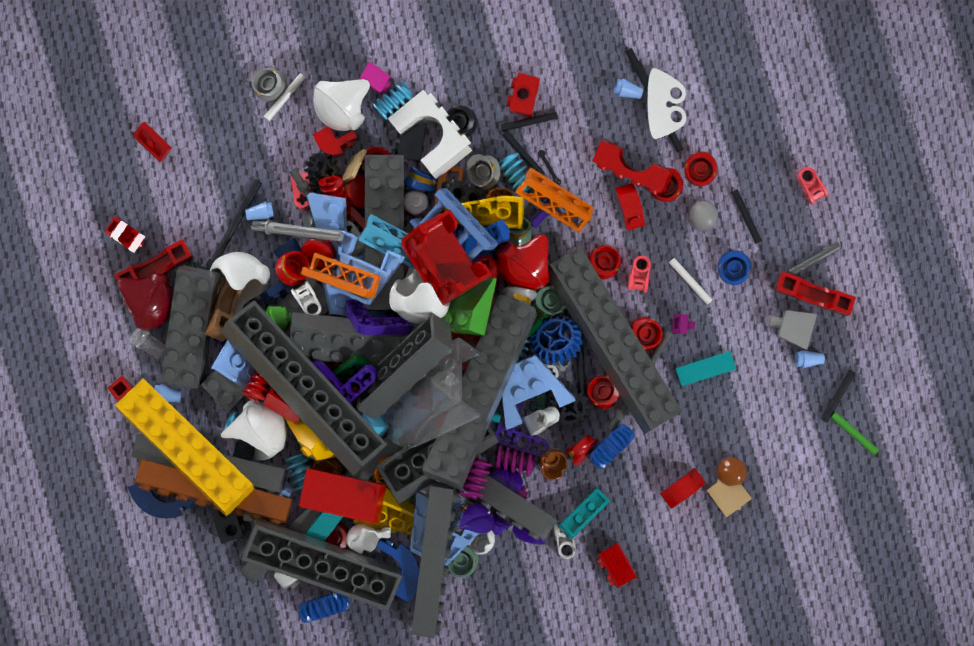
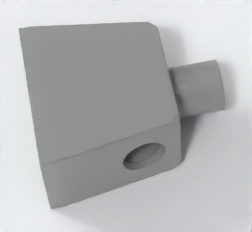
M786 310L782 318L772 315L769 326L779 329L777 338L802 350H807L817 314Z

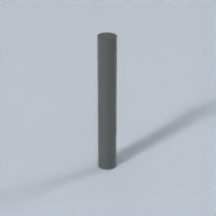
M836 242L788 270L789 274L796 275L841 249L840 244Z

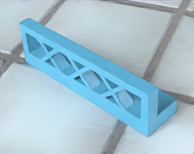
M371 214L366 227L359 237V241L386 254L387 250H391L403 255L405 259L402 263L415 269L401 244L402 239L409 233Z

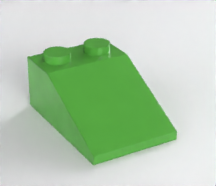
M488 278L450 301L448 312L443 317V320L450 324L451 332L485 336L496 278Z

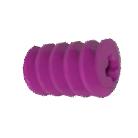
M500 443L495 457L496 467L500 468L504 464V470H507L511 466L512 473L518 468L519 475L526 471V477H529L533 471L537 455L532 459V453L529 452L525 457L524 450L517 454V448L510 452L508 445L502 450V444Z
M475 457L468 473L469 476L465 480L467 483H464L462 487L465 491H459L458 494L477 500V497H483L484 495L479 490L486 487L481 482L488 481L483 475L490 474L485 468L492 467V464Z

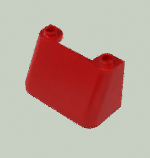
M450 209L417 226L401 242L404 252L424 283H429L433 287L442 305L449 303L492 276L484 263L476 262L473 264L455 237L453 231L456 230L458 225L457 218Z

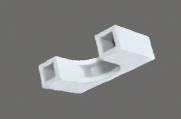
M422 90L392 114L388 120L401 136H404L422 122H437L442 125L443 137L440 144L421 159L422 163L437 180L472 151L468 146L471 142L464 134L462 136L459 135L457 131L460 128L453 120L451 122L447 120L446 117L449 115L442 106L438 108L435 105L438 101L432 93L427 95Z

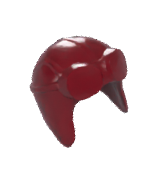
M152 272L150 277L144 279H118L117 286L123 295V302L134 319L136 328L142 331L154 329L164 324L170 318L174 287L169 281L168 276Z

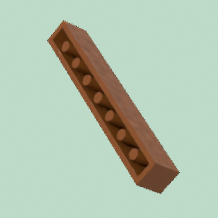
M141 459L135 478L136 486L140 490L148 492L150 489L155 490L157 494L162 496L174 495L178 500L187 501L189 499L195 501L194 503L199 506H206L207 504L213 506V509L220 511L177 468ZM254 489L232 511V514L237 516L245 514L251 516L253 520L259 518L279 526L281 524L286 525L292 506V499Z

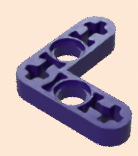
M355 299L347 300L345 313L359 334L396 335L410 333L412 323L402 317L371 318L362 302Z
M321 360L311 361L322 374H325L327 379L333 382L334 387L342 396L346 392L349 394L345 398L349 403L366 390L378 377L377 369L372 365H366L343 384ZM370 372L371 376H369L365 381H363L362 378L365 376V374ZM351 382L358 383L360 390H353Z
M524 401L516 404V407L519 409V414L521 412ZM503 408L495 433L499 444L508 445L510 448H517L520 451L524 450L526 453L531 452L532 455L540 457L549 450V445L545 440L515 431L516 426L507 430ZM507 431L508 436L512 437V433L517 435L514 438L513 445H510L511 440L505 439L502 442L498 434ZM521 436L525 437L528 441L524 448L518 447L516 443L517 438ZM531 439L535 440L533 444L539 445L542 442L544 443L543 447L546 448L540 454L537 453L536 448L532 447V451L527 449L530 446Z

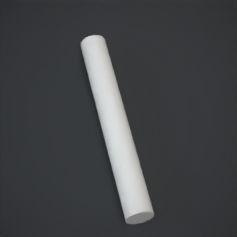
M300 73L264 115L268 121L274 117L305 80L306 77Z
M673 258L669 264L708 305L712 298L681 264Z

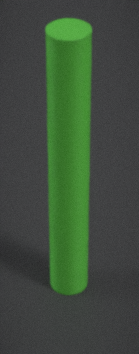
M834 412L831 418L870 453L875 455L879 451L878 448L837 412Z

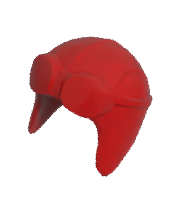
M537 235L530 242L520 246L513 245L507 241L497 250L498 271L504 281L511 287L537 290L545 287L549 282L548 238L546 235Z

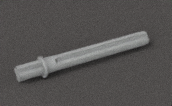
M270 219L267 221L253 220L251 226L252 230L263 231L267 235L278 233L340 242L344 239L343 231L281 224Z

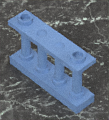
M447 188L439 189L434 194L438 198V203L423 220L417 218L410 221L414 226L413 229H415L422 223L436 217L443 208L450 209L457 218V222L464 226V231L457 237L459 243L462 244L470 235L477 240V245L467 254L471 262L483 249L486 251L491 250L499 244Z

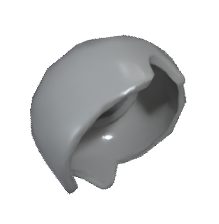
M698 201L690 209L689 223L693 229L699 232L709 231L717 222L718 211L714 204L708 201Z

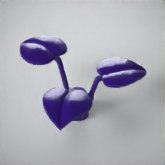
M504 466L496 469L491 476L492 479L516 494L522 489V477L517 470L512 473L511 467L504 470ZM473 504L463 513L459 528L475 533H488L492 530L494 535H500L504 529L508 530L513 524L512 522L507 524V518L505 520L497 514L494 516L491 513L488 514V509L485 506ZM516 526L512 528L513 534L519 540L538 545L545 543V540L540 537L536 540L528 535L529 530L524 527L522 530Z

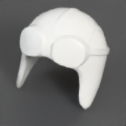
M364 79L344 82L320 81L315 86L313 97L315 112L319 119L325 125L335 130L358 129L365 119L361 113V103L370 88L369 82Z
M233 252L221 256L213 262L210 271L220 272L218 291L223 274L233 289L242 290L236 303L234 315L241 311L245 303L251 299L261 298L259 295L267 290L269 286V268L263 265L256 257L247 253Z
M416 269L405 279L396 280L389 294L391 309L406 321L414 324H421L431 313L442 318L448 312L450 302L442 305L433 287L429 283H424Z
M250 400L243 406V412L222 431L221 437L241 439L256 448L255 460H267L280 452L285 446L287 436L286 421L284 417L265 407L261 401H259L260 403H255Z

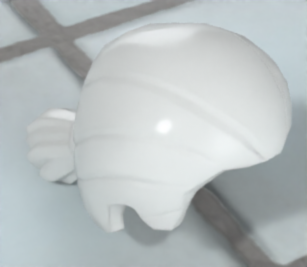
M492 530L488 533H479L468 546L475 554H486L494 546L495 535Z
M357 524L349 530L346 543L350 549L362 554L365 550L371 552L376 548L379 538H390L391 528L384 527L381 530H375L369 525Z

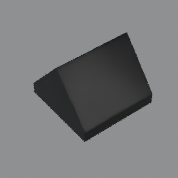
M238 440L233 457L252 461L256 448L243 440Z

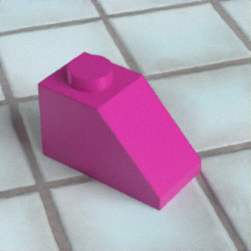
M371 62L367 64L360 76V80H367L370 84L369 89L379 95H382L383 92L387 93L392 84L390 76Z

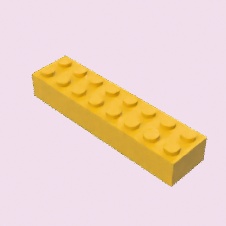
M144 378L115 404L117 411L226 517L254 490L253 484Z

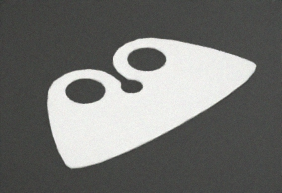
M656 68L651 70L648 82V120L650 132L654 139L673 133L686 122V113L681 107L672 106L669 108L666 106L667 101L675 104L684 101L686 96L684 86L672 76ZM677 87L681 90L682 96L679 99H674L671 96L670 91L672 88ZM673 111H679L682 114L680 122L672 121L671 113Z

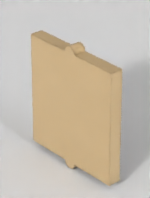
M363 149L351 157L342 176L343 184L355 178L367 150Z
M719 479L717 483L706 490L725 517H728L737 509L741 510V507L752 499L742 484L727 486Z

